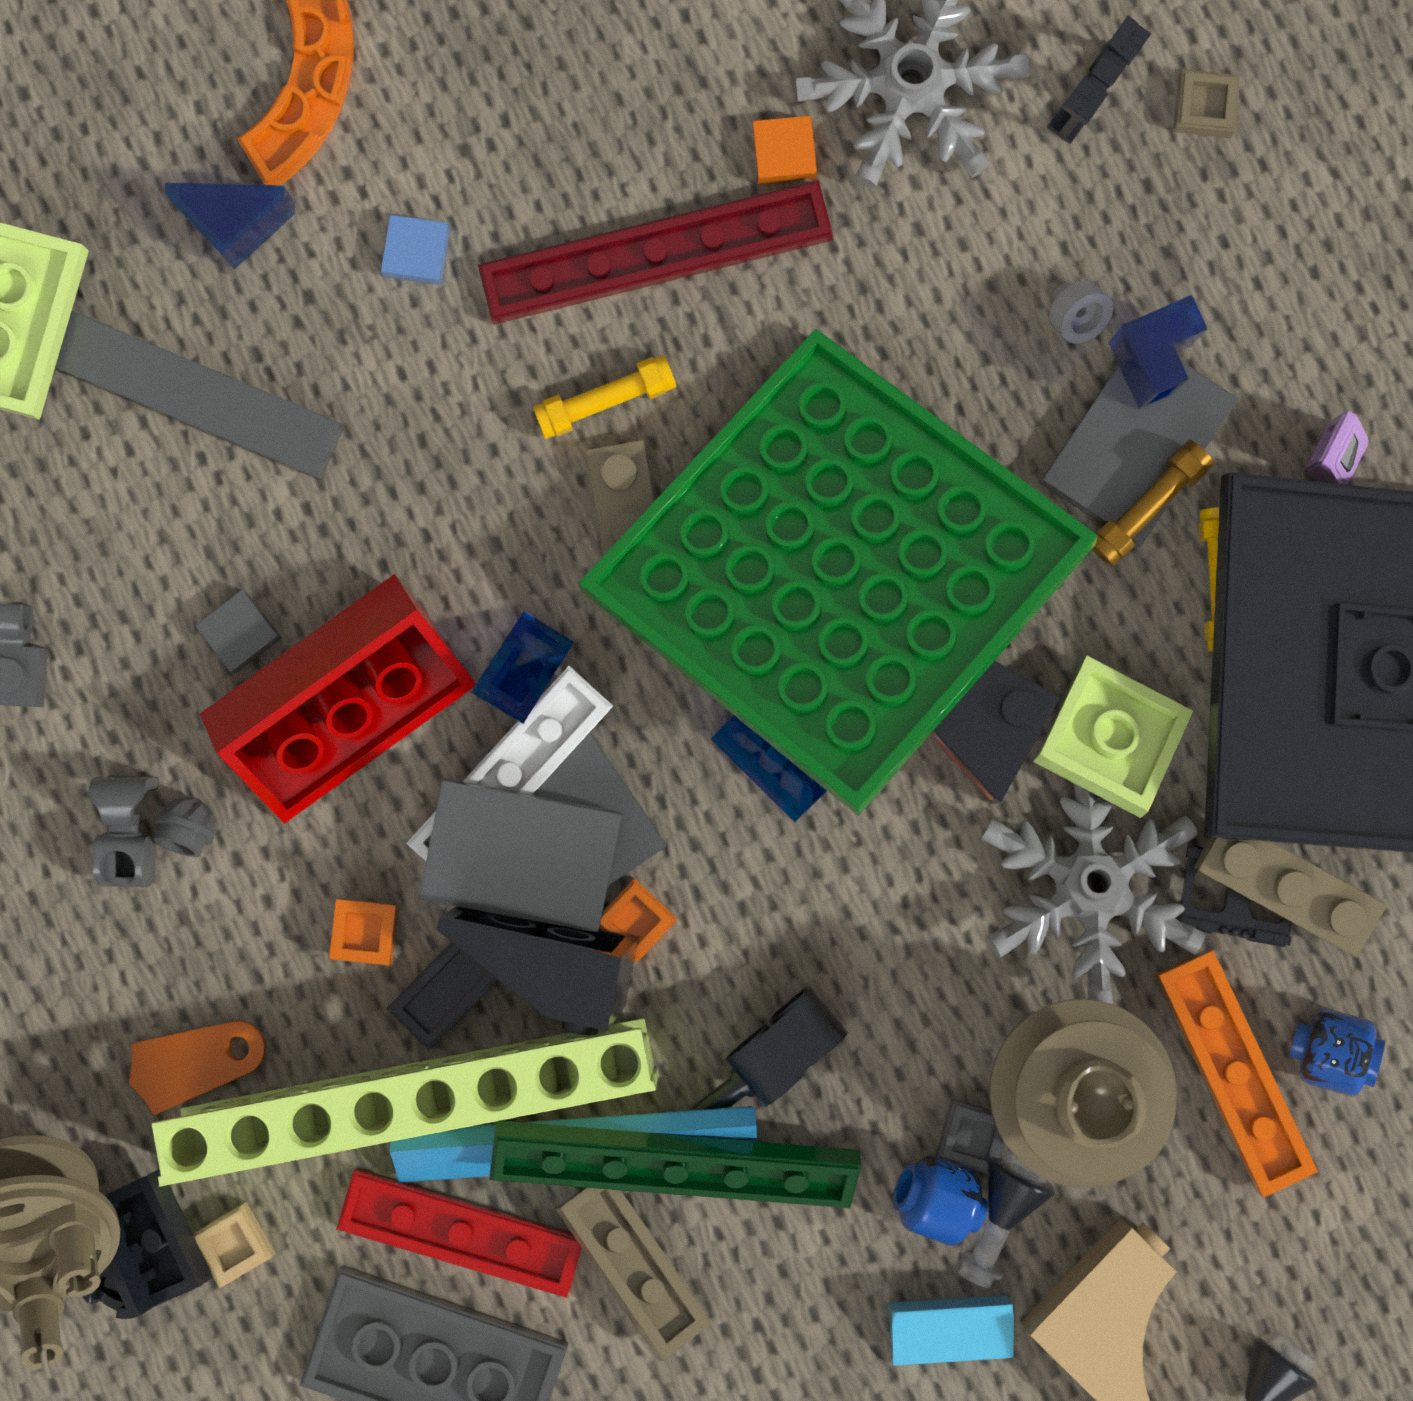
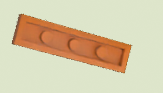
M1204 950L1155 973L1156 980L1257 1194L1264 1198L1317 1173L1318 1170L1214 950Z

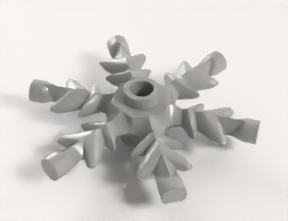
M839 0L853 15V17L842 19L840 25L848 31L868 37L858 46L865 49L879 50L880 64L874 70L868 72L858 62L851 59L852 72L833 62L823 61L821 67L827 76L795 78L797 102L829 97L826 105L828 112L838 109L854 95L857 108L863 103L870 92L877 93L884 98L886 103L885 112L869 117L866 120L877 125V127L865 133L854 142L855 149H868L855 175V180L866 187L875 188L888 158L895 166L899 167L902 165L903 154L899 135L911 140V134L904 120L915 112L923 113L930 118L926 132L927 138L938 131L939 155L942 161L947 162L954 151L972 178L982 173L991 162L971 138L983 136L984 130L978 125L958 119L957 117L967 109L946 106L944 92L949 86L958 84L966 93L973 96L972 83L991 93L1001 94L1003 88L998 79L1029 78L1028 53L995 58L998 45L992 43L982 49L971 60H969L968 47L962 51L955 63L943 60L938 51L939 43L958 36V34L947 30V28L964 19L971 11L967 6H956L958 0H922L925 20L913 15V21L920 35L916 40L908 43L901 42L895 38L898 25L897 17L886 24L885 0H873L871 4L867 0ZM907 75H913L921 83L911 84L902 78Z
M1074 784L1076 801L1067 797L1060 799L1063 809L1077 826L1063 827L1070 836L1079 842L1078 849L1072 856H1058L1051 836L1043 847L1037 833L1027 821L1021 822L1019 835L994 819L990 820L981 839L1010 853L1001 861V866L1008 869L1033 867L1028 879H1035L1049 874L1056 883V892L1050 900L1036 895H1029L1036 907L1009 906L1004 908V914L1014 920V922L987 936L986 939L991 950L998 958L1004 956L1025 940H1027L1029 953L1036 954L1044 941L1048 928L1058 938L1061 918L1067 916L1078 918L1082 922L1085 931L1073 942L1072 947L1085 948L1074 964L1072 976L1078 978L1088 973V999L1113 1004L1110 973L1124 977L1126 972L1119 959L1109 948V946H1122L1121 942L1106 930L1108 922L1112 917L1118 915L1128 917L1132 933L1135 937L1142 926L1149 940L1159 952L1165 951L1166 938L1187 951L1196 954L1205 939L1206 933L1175 919L1185 910L1182 904L1152 905L1157 893H1150L1136 898L1129 889V880L1134 873L1151 878L1156 877L1149 865H1179L1181 862L1180 858L1170 851L1196 837L1197 830L1188 817L1182 816L1157 833L1155 821L1149 819L1145 823L1136 845L1131 837L1127 835L1123 855L1110 856L1102 849L1100 841L1112 831L1113 826L1100 825L1110 811L1112 803L1105 799L1097 801V795ZM1088 874L1099 879L1103 886V893L1093 892L1088 887Z

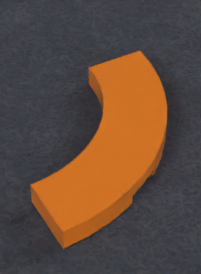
M286 0L292 22V48L294 49L292 69L287 85L282 87L278 97L264 116L248 131L236 138L269 192H272L288 181L306 165L329 135L342 110L350 85L354 57L353 23L348 0Z

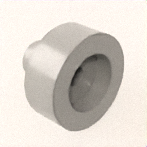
M1083 280L1073 284L1064 283L1053 294L1054 302L1050 309V322L1062 337L1070 343L1080 344L1093 339L1104 330L1112 317V300L1093 281Z

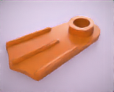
M237 1020L135 1042L131 1045L132 1065L129 1085L145 1101L151 1112L157 1115L254 1071L261 1064L265 1056L266 1045L264 1037L253 1024ZM234 1037H241L247 1041L249 1052L245 1058H237L232 1054L230 1043Z

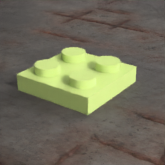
M1086 656L1079 664L1033 762L1141 818L1151 807L1193 710Z

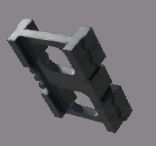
M1127 16L1088 69L1091 73L1083 77L1047 128L1071 144L1107 97V88L1109 89L1125 67L1129 66L1151 33L1130 16Z
M1187 845L1186 857L1188 859L1180 902L1185 910L1175 919L1208 934L1214 932L1247 938V941L1280 947L1290 946L1292 937L1290 936L1291 921L1284 917L1276 923L1254 919L1250 915L1251 899L1229 887L1226 889L1224 906L1219 912L1194 908L1191 904V894L1194 876L1198 872L1194 865L1204 848Z

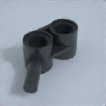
M810 986L804 988L768 1020L771 1024L770 1027L766 1024L756 1030L726 1057L725 1060L732 1067V1076L697 1102L693 1109L731 1108L745 1096H756L764 1107L772 1104L792 1088L804 1076L810 1066L832 1051L847 1036V1030Z

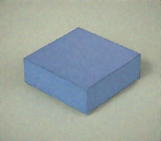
M390 214L381 267L383 276L442 285L450 235L449 224Z

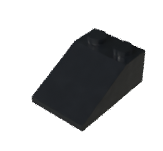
M457 906L439 917L437 930L545 1017L562 1021L561 1027L566 1031L581 1035H597L599 1029L608 1031L626 1006L639 936L610 932L599 928L597 933Z

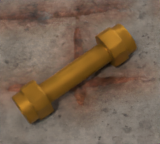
M1189 439L1166 462L1169 467L1168 470L1115 523L1109 520L1096 533L1098 538L1092 550L1106 564L1114 567L1135 546L1132 539L1186 484L1190 487L1194 486L1215 464L1212 457L1196 442Z

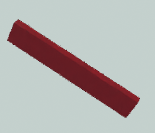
M816 180L478 264L491 320L493 325L829 242L833 240V232L820 182Z

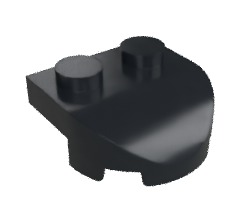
M160 1169L105 1195L118 1215L120 1242L111 1263L100 1274L101 1282L99 1287L94 1292L82 1296V1298L89 1304L102 1302L116 1310V1318L131 1319L141 1316L153 1307L196 1289L213 1278L170 1185L159 1187L158 1177L161 1176Z

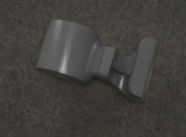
M99 776L91 780L89 796L99 810L103 825H107V832L95 837L93 844V874L97 886L149 887L151 885L155 872L156 845L153 836L140 832L142 813H135V808L147 791L158 789L159 777Z

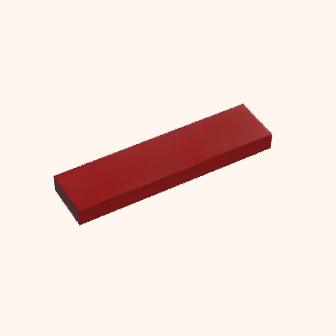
M359 1168L353 1171L336 1230L565 1298L568 1297L582 1249L568 1230L406 1182L399 1183L396 1179Z

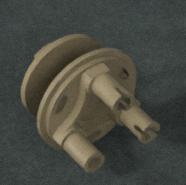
M1071 999L1052 1003L1038 1009L1021 1020L1009 1033L993 1063L989 1084V1100L993 1120L999 1135L1011 1153L1025 1167L1053 1183L1076 1188H1093L1116 1183L1137 1173L1159 1154L1168 1140L1173 1127L1177 1104V1085L1173 1066L1166 1049L1155 1033L1143 1021L1130 1012L1110 1003L1091 999Z
M22 1135L0 1139V1311H12L13 1318L20 1324L21 1363L29 1369L43 1368V1350L47 1351L49 1366L60 1362L63 1357L59 1317L64 1311V1298L68 1296H86L99 1287L101 1282L100 1274L111 1263L117 1252L120 1242V1225L115 1208L99 1192L96 1167L83 1150L67 1141L54 1137Z

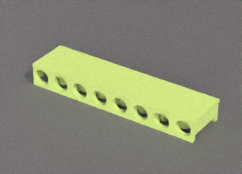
M645 1018L614 1023L608 1031L599 1029L597 1035H581L568 1032L180 1108L182 1117L152 1123L161 1174L158 1177L159 1187L655 1091L659 1074L657 1067L654 1068Z

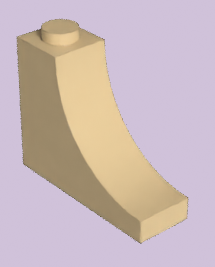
M1120 1218L1021 1321L1029 1335L1096 1401H1150L1143 1371L1145 1332L1150 1314L1159 1295L1176 1274V1271L1162 1258L1170 1248L1144 1222L1134 1230Z

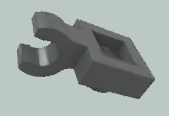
M0 603V705L44 707L48 648L30 647L33 606Z

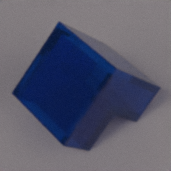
M1192 295L1122 325L1109 341L1111 350L1139 409L1173 395L1189 379L1177 352L1191 347L1208 329Z

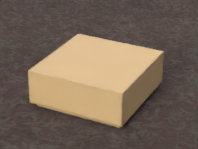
M247 1202L193 1233L219 1288L269 1260L276 1254Z

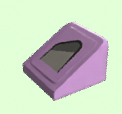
M1347 411L1327 424L1305 468L1307 470L1306 474L1322 482L1349 484L1368 446V437L1356 414Z

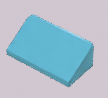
M1008 1295L888 1302L893 1366L1013 1358L1014 1309L1013 1302Z

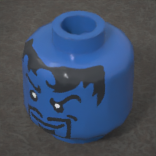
M1322 1008L1314 1014L1310 1025L1298 1022L1289 1057L1301 1060L1299 1073L1305 1083L1343 1095L1355 1096L1363 1089L1364 1085L1374 1087L1381 1065L1385 1040L1376 1038V1027L1370 1020Z
M926 1156L916 1164H908L901 1172L894 1189L893 1206L899 1211V1218L904 1228L945 1245L954 1246L963 1241L969 1232H978L986 1219L988 1201L982 1197V1183L978 1175L973 1170L939 1157Z

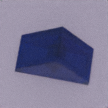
M165 183V195L234 269L295 214L296 202L285 186Z

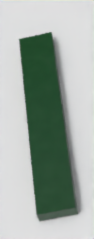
M496 1121L489 1180L850 1208L862 1164L860 1150Z

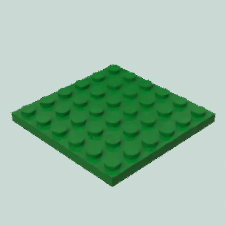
M815 329L578 584L586 596L859 816L1095 547L1098 535L826 335Z

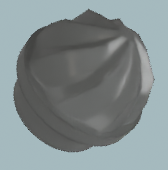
M183 797L172 800L164 807L161 814L157 815L154 822L159 828L154 841L169 851L188 857H200L204 845L212 844L215 836L212 812L207 805L195 797Z

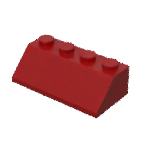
M393 574L199 715L216 753L285 824L477 686V684L422 607L399 578Z

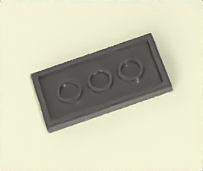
M342 1265L338 1270L299 1386L343 1401H550L569 1342Z

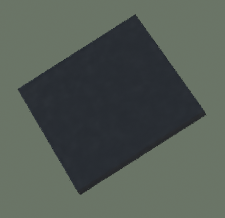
M1233 472L1221 476L1204 837L1413 853L1412 491Z

